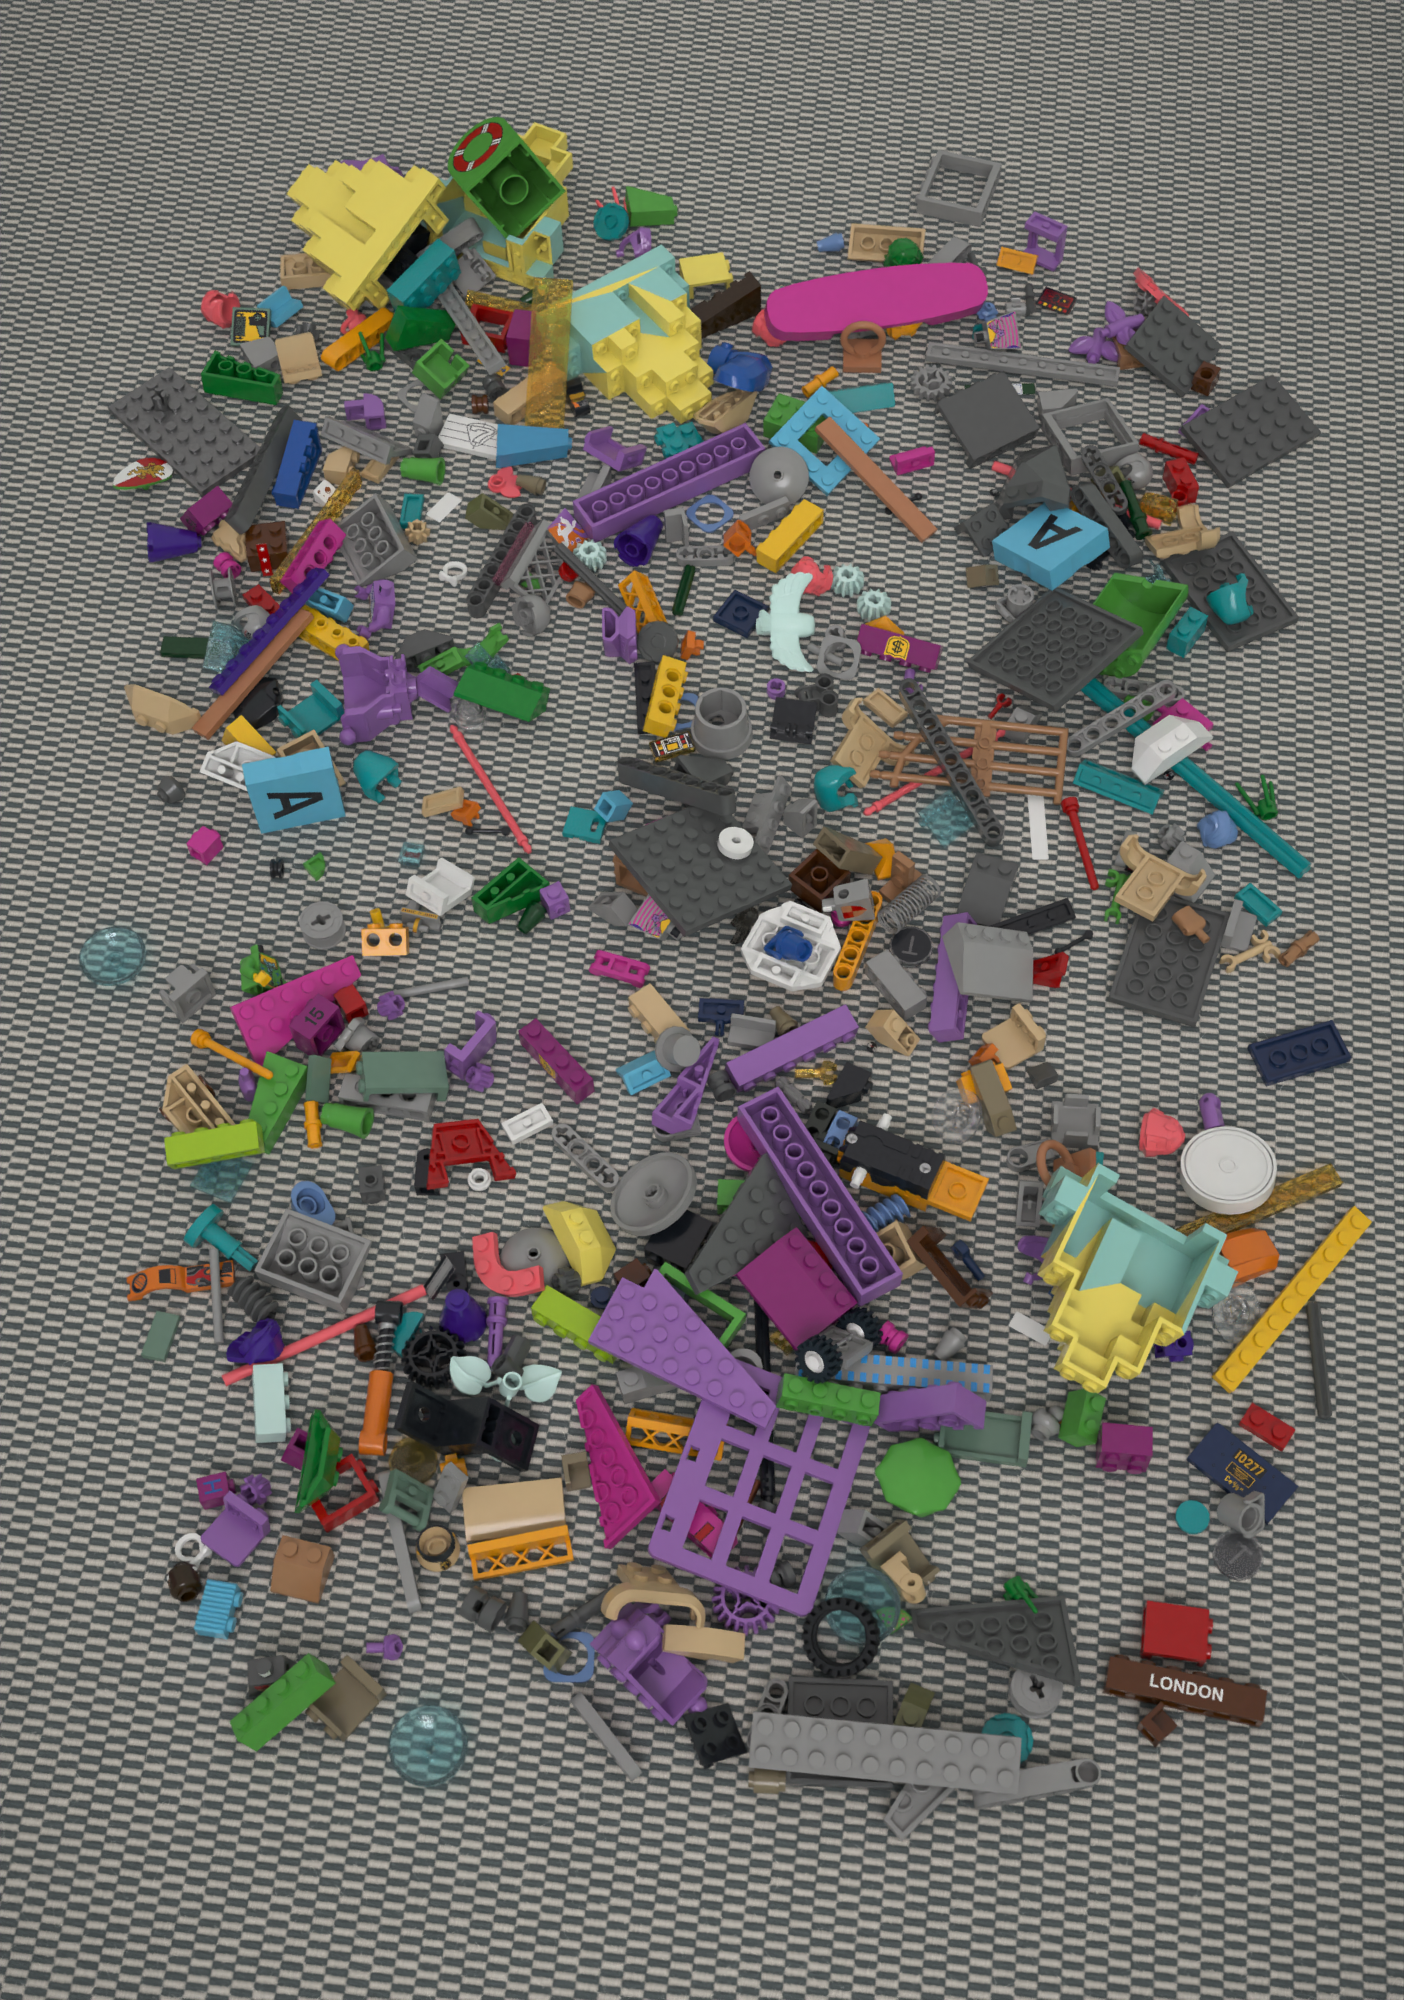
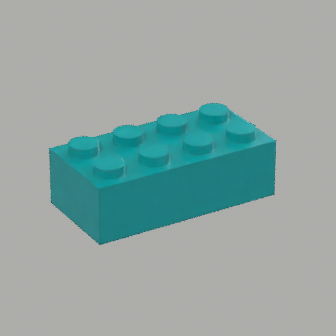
M437 239L386 290L394 313L398 305L418 308L431 306L434 300L444 293L453 281L458 279L461 270L455 250L440 239Z

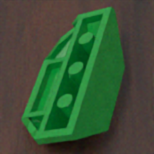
M315 1409L310 1416L294 1513H301L327 1495L333 1486L336 1487L339 1478V1471L335 1470L336 1464L341 1461L343 1447H339L341 1438L318 1409Z

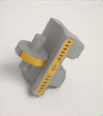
M410 900L406 907H401L402 923L413 930V936L419 937L421 931L428 933L429 929L440 932L442 927L440 916L429 909L427 912L421 911V904Z

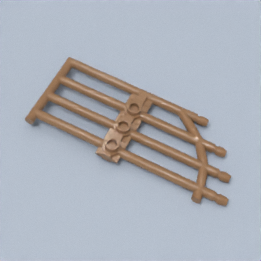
M937 715L943 727L949 724L975 727L974 739L950 737L954 746L973 747L972 759H963L967 768H971L970 773L984 797H990V791L1053 797V804L1061 805L1069 728ZM932 724L931 726L927 727L926 729L931 730V729L935 728V726ZM996 730L1059 736V746L1055 748L995 741ZM895 731L893 738L897 740L905 739L910 741L902 752L881 750L878 756L882 759L897 760L894 771H870L871 778L890 780L889 787L897 788L899 781L951 787L946 777L902 773L906 761L938 764L933 755L912 753L921 742H925L920 732L903 733V731ZM942 741L935 742V744H945ZM994 750L1057 756V767L1048 768L993 762ZM947 759L945 763L952 766L956 764V761ZM992 770L1056 777L1055 788L991 782ZM956 779L960 784L967 782L965 779Z

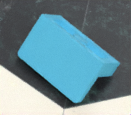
M281 286L257 305V308L272 310L271 327L275 328L279 327L304 307L301 300L291 298L286 286Z
M655 1050L615 1069L616 1073L622 1077L630 1095L671 1076L670 1071L661 1067L657 1061Z

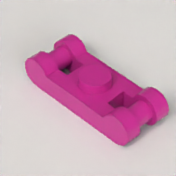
M603 950L596 951L594 956L595 962L591 963L589 972L593 975H603L631 983L637 988L643 987L645 983L644 977L648 975L650 966L644 962ZM631 970L637 971L636 974H632L630 972Z

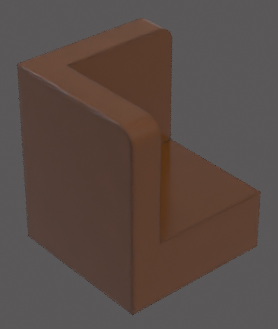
M1162 1701L1137 1726V1729L1155 1748L1177 1727V1724L1164 1712L1165 1704Z

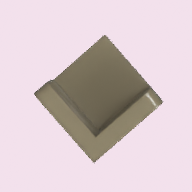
M998 565L967 567V587L999 585Z
M586 1451L561 1455L567 1492L590 1488L592 1485Z

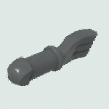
M1031 283L1025 285L1026 316L1037 311L1033 295L1034 287Z

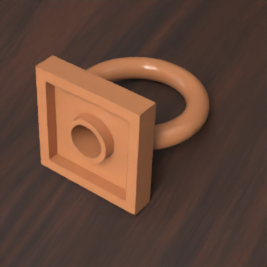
M858 321L848 325L840 336V343L843 347V372L881 373L882 349L886 343L884 330L879 325L869 321ZM868 329L875 332L879 339H848V336L855 330Z
M1046 1140L1041 1143L1036 1154L1037 1169L1046 1187L1051 1179L1046 1166V1154L1049 1149H1054L1061 1156V1158L1053 1160V1173L1062 1166L1083 1177L1096 1166V1150L1087 1148L1070 1154L1068 1149L1056 1140Z

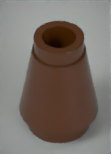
M357 1325L354 1327V1355L361 1362L373 1360L375 1358L374 1354L377 1352L375 1348L376 1343L367 1325Z

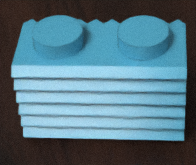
M321 587L305 603L310 608L317 609L323 615L344 623L347 622L354 608V605L346 597Z
M207 1579L194 1625V1630L198 1635L227 1640L229 1633L234 1632L236 1627L235 1610L236 1607L240 1608L243 1600V1592H240L241 1589L238 1584Z

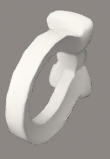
M458 561L448 562L443 567V571L439 572V579L441 581L446 580L453 587H456L458 580L466 577L467 567ZM457 567L462 569L463 572L460 575L449 576L447 571L450 568Z
M196 1533L182 1536L175 1546V1554L180 1561L194 1564L199 1567L200 1562L205 1557L212 1554V1550L202 1544L201 1536ZM190 1540L199 1542L200 1553L196 1557H185L182 1555V1547L186 1542Z

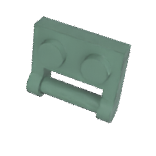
M394 1469L389 1473L384 1499L379 1505V1511L385 1514L390 1513L412 1525L414 1530L421 1532L427 1526L434 1489L398 1469ZM395 1500L418 1512L417 1516L395 1505Z

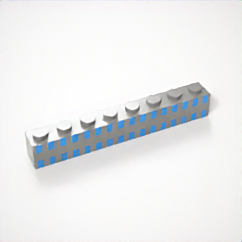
M867 1354L849 1368H841L836 1375L826 1382L881 1393L880 1395L887 1394L889 1391L902 1392L907 1391L908 1388L921 1389L927 1388L928 1385L941 1386L947 1385L948 1382H959L964 1388L989 1402L993 1386V1365ZM796 1362L795 1375L803 1377L801 1375L803 1373V1370L797 1369L796 1366H798L799 1363Z

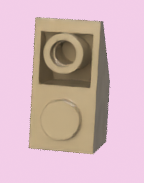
M343 446L328 454L323 468L325 480L330 484L349 486L351 478L355 476V465L359 463L360 453Z
M894 1009L876 1010L865 1027L879 1043L905 1056L911 1055L920 1040Z

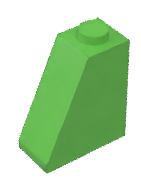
M626 186L625 204L630 227L674 224V217L678 215L677 205H674L672 197Z

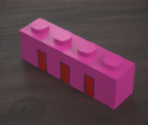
M666 1469L651 1482L661 1500V1503L655 1507L660 1512L675 1474L674 1472L670 1474ZM699 1502L687 1537L709 1558H712L724 1522L718 1518L719 1514L712 1506L708 1505L706 1507L702 1502ZM737 1534L732 1549L738 1544Z

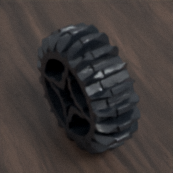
M431 1325L427 1332L420 1328V1335L417 1336L412 1333L411 1338L413 1342L406 1341L407 1349H402L401 1353L404 1358L401 1359V1363L405 1366L403 1371L406 1375L409 1374L408 1379L410 1382L416 1380L415 1383L421 1386L424 1384L428 1390L431 1388V1385H434L435 1389L439 1390V1384L442 1383L448 1388V1380L452 1381L449 1364L452 1356H467L466 1350L463 1349L465 1347L464 1342L459 1341L457 1333L450 1336L449 1329L443 1332V1327L440 1325L436 1331H434ZM436 1343L445 1344L448 1347H450L451 1350H447V1348H439L436 1345ZM428 1345L424 1351L419 1352L424 1346ZM433 1350L435 1351V1354H436V1357H435L436 1359L434 1360V1361H435V1365H433V1362H432V1358H433L432 1356H434V1355H433ZM449 1364L445 1369L440 1371L443 1365ZM416 1366L428 1367L432 1373L421 1371Z

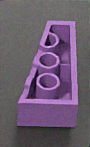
M948 1382L947 1385L941 1386L928 1385L927 1388L921 1389L908 1388L907 1391L902 1392L889 1391L888 1394L880 1395L879 1414L874 1424L888 1432L918 1431L919 1427L936 1431L940 1430V1426L952 1427L954 1430H964V1425H972L974 1429H984L986 1400L964 1388L959 1382Z

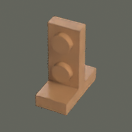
M898 850L892 857L891 879L879 890V894L889 903L923 874L915 869V863Z

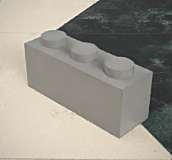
M887 949L866 961L865 974L904 1021L926 1009L927 994L925 990L917 986L912 974L903 969L896 955H892Z

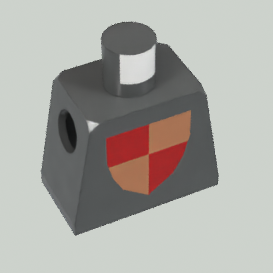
M285 1655L248 1660L249 1697L262 1694L296 1663Z

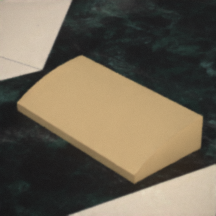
M851 223L848 260L884 262V255L888 253V246L894 240L906 237L916 243L923 254L926 229Z
M306 253L280 255V280L282 286H286L287 290L323 287L327 279L332 276L319 267Z
M562 1478L467 1487L462 1494L467 1543L494 1540L566 1525Z

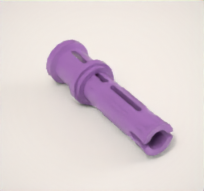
M493 1296L487 1299V1304L489 1305V1317L486 1318L487 1326H489L487 1364L490 1370L494 1361L502 1355L503 1329L508 1322L505 1315L509 1300L501 1296Z

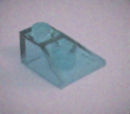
M213 621L203 668L222 672L226 668L227 662L235 658L239 653V649L250 640L235 626Z

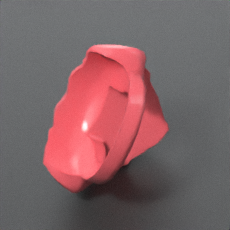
M348 309L346 311L348 318L341 325L340 331L345 335L349 332L346 331L347 326L349 330H352L367 319L366 316L357 309L355 311Z

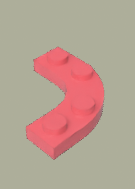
M1139 267L1133 273L1136 277L1135 282L1144 292L1149 291L1156 298L1154 301L1156 304L1165 296L1189 316L1187 311L1165 294L1150 276Z
M495 1232L472 1237L474 1266L480 1280L489 1289L507 1297H520L545 1291L544 1274L541 1266L537 1265L518 1271H508L501 1265L498 1235Z

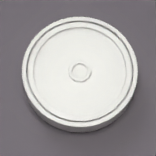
M1228 1126L1210 1128L1195 1135L1182 1152L1180 1163L1182 1187L1196 1204L1209 1211L1231 1215L1249 1212L1261 1206L1274 1189L1277 1173L1275 1155L1263 1139L1250 1131Z

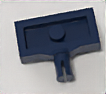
M700 998L698 1022L716 1024L715 1035L719 1036L720 1029V1037L724 1036L725 1024H731V1014L744 1015V1000Z

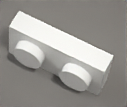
M540 1103L501 1124L512 1145L553 1125V1120L543 1103Z

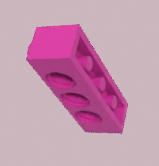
M330 518L318 521L280 582L293 593L294 587L306 579V575L311 569L315 567L325 569L333 561V555L343 545L342 541L346 534Z

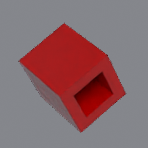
M353 984L343 987L333 994L336 1005L339 1006L348 1024L354 1018H363L369 1014L365 1001Z

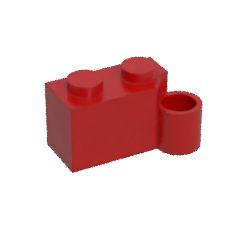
M1185 457L1167 461L1162 478L1171 494L1169 509L1177 513V507L1196 503L1199 485Z

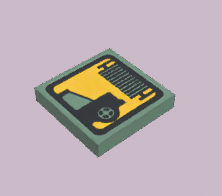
M233 307L230 345L232 347H241L240 344L270 337L272 310L266 308Z

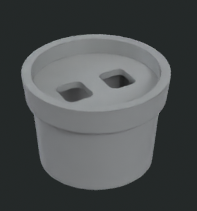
M713 688L704 692L698 698L695 706V716L691 723L690 738L694 748L701 755L707 758L729 760L740 756L750 746L753 739L752 725L747 714L745 700L738 692L729 688ZM720 716L724 723L718 726L711 724L709 720Z

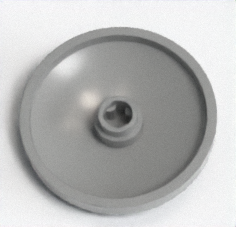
M671 1152L654 1154L639 1161L623 1175L614 1189L610 1203L613 1220L624 1232L634 1236H648L666 1229L684 1214L694 1198L697 1187L695 1170L683 1156Z

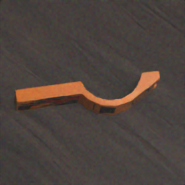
M233 1260L219 1262L221 1288L230 1287L235 1283ZM210 1264L191 1267L162 1265L147 1268L127 1277V1283L130 1284V1294L127 1295V1300L129 1302L142 1300L143 1296L147 1293L161 1289H177L186 1293L210 1290Z

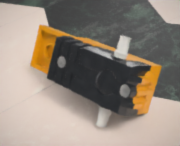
M884 1113L876 1126L860 1120L857 1126L849 1127L843 1146L838 1150L836 1161L840 1163L839 1177L851 1181V1187L859 1189L861 1185L890 1198L891 1195L898 1194L907 1205L926 1212L928 1205L971 1222L988 1185L989 1178L945 1161L946 1155L943 1153H936L933 1149H926L923 1145L914 1144L913 1141L888 1132L892 1116Z

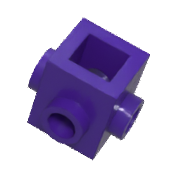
M1186 1331L1184 1336L1166 1347L1154 1344L1155 1358H1169V1362H1183L1184 1357L1193 1355L1194 1342L1190 1331Z

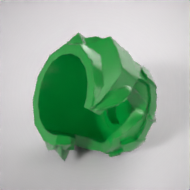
M907 237L898 238L888 246V253L884 255L883 265L884 267L921 264L924 256L918 245L912 240L907 239Z

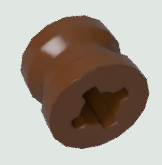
M484 394L482 397L472 395L473 415L479 412L489 414L488 394Z

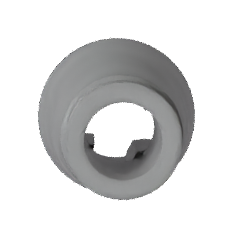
M952 1327L950 1330H946L932 1355L939 1361H947L965 1346L964 1343L967 1338L959 1330Z

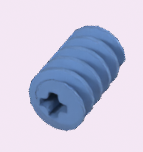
M898 1194L891 1195L890 1199H883L882 1203H876L874 1208L868 1207L866 1212L862 1211L876 1233L880 1227L882 1229L885 1228L887 1223L891 1224L895 1219L903 1223L904 1214L908 1218L911 1217L905 1201Z

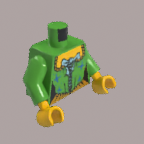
M263 945L251 946V955L240 961L241 988L244 992L257 996L288 983L282 978L278 961L264 954Z

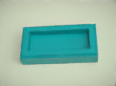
M404 493L399 521L402 529L408 528V522H413L416 519L421 521L425 501L424 494Z
M1249 883L1234 896V899L1243 901L1242 906L1249 913L1256 915L1257 920L1265 927L1282 914V910L1252 883Z

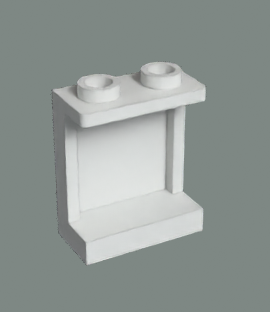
M444 858L438 859L436 869L422 879L416 875L409 878L406 896L441 916L472 895L475 877Z

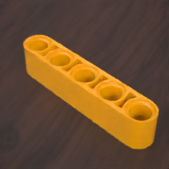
M385 307L376 311L325 348L321 354L322 362L336 371L345 368L365 353L358 333L362 332L368 348L371 349L380 342V333L388 330L394 313Z
M871 891L874 905H876L874 906L875 920L853 921L835 964L833 986L839 991H846L853 985L878 923L877 915L882 909V896L876 891Z

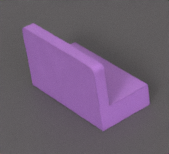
M429 666L416 676L418 696L448 713L451 711L450 698L454 696V691L459 682Z

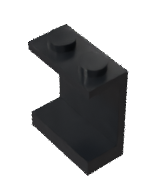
M686 1210L672 1225L651 1235L644 1247L646 1260L654 1266H662L667 1262L682 1273H685L703 1240L712 1231L713 1222Z

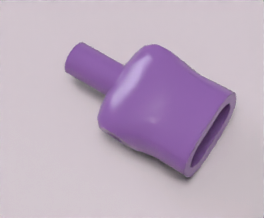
M242 1068L238 1077L239 1087L245 1100L253 1101L257 1088L256 1080L251 1070Z

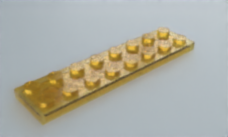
M534 277L525 426L564 429L573 280Z

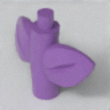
M1107 301L1105 305V318L1109 324L1105 325L1104 329L1099 330V335L1101 338L1116 336L1120 344L1126 345L1135 333L1133 329H1138L1145 318L1142 314L1126 317L1124 310L1112 301Z
M1101 327L1094 330L1093 338L1090 336L1077 338L1068 350L1072 354H1087L1086 359L1088 363L1092 364L1099 362L1101 355L1113 362L1118 360V353L1114 342L1106 341V337H1100L1099 330L1104 329Z

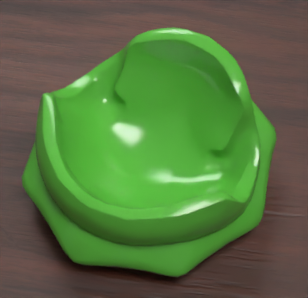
M915 1438L907 1442L891 1445L875 1470L885 1500L903 1511L921 1518L937 1511L945 1510L961 1485V1479L950 1452L930 1443L924 1438Z

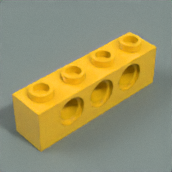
M665 655L662 656L657 668L643 726L644 732L667 738L669 732L674 731L677 719H674V716L678 715L681 706L678 703V699L681 700L684 692V687H681L682 683L685 684L688 672L685 671L686 662Z

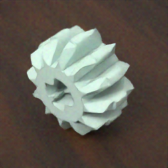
M584 539L583 544L577 543L573 554L594 573H596L597 569L602 570L603 565L606 564V549L602 546L601 542L595 543L593 539L587 542Z
M843 563L841 567L835 566L834 572H832L833 581L831 585L835 595L841 593L842 597L849 595L851 598L853 593L859 595L860 589H863L864 574L860 571L859 566L853 567L852 564L845 566Z
M870 588L869 592L863 591L857 599V612L861 614L862 619L868 618V622L885 615L887 616L891 612L890 597H887L886 592L880 593V589L873 591Z

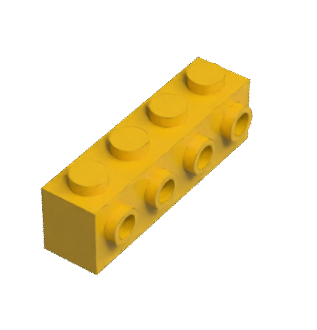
M307 605L302 607V609L312 613L314 619L298 636L338 661L335 649L340 644H346L349 647L361 646L370 651L369 643L364 637L357 636L349 628L340 626L335 620L325 617L315 608H310Z

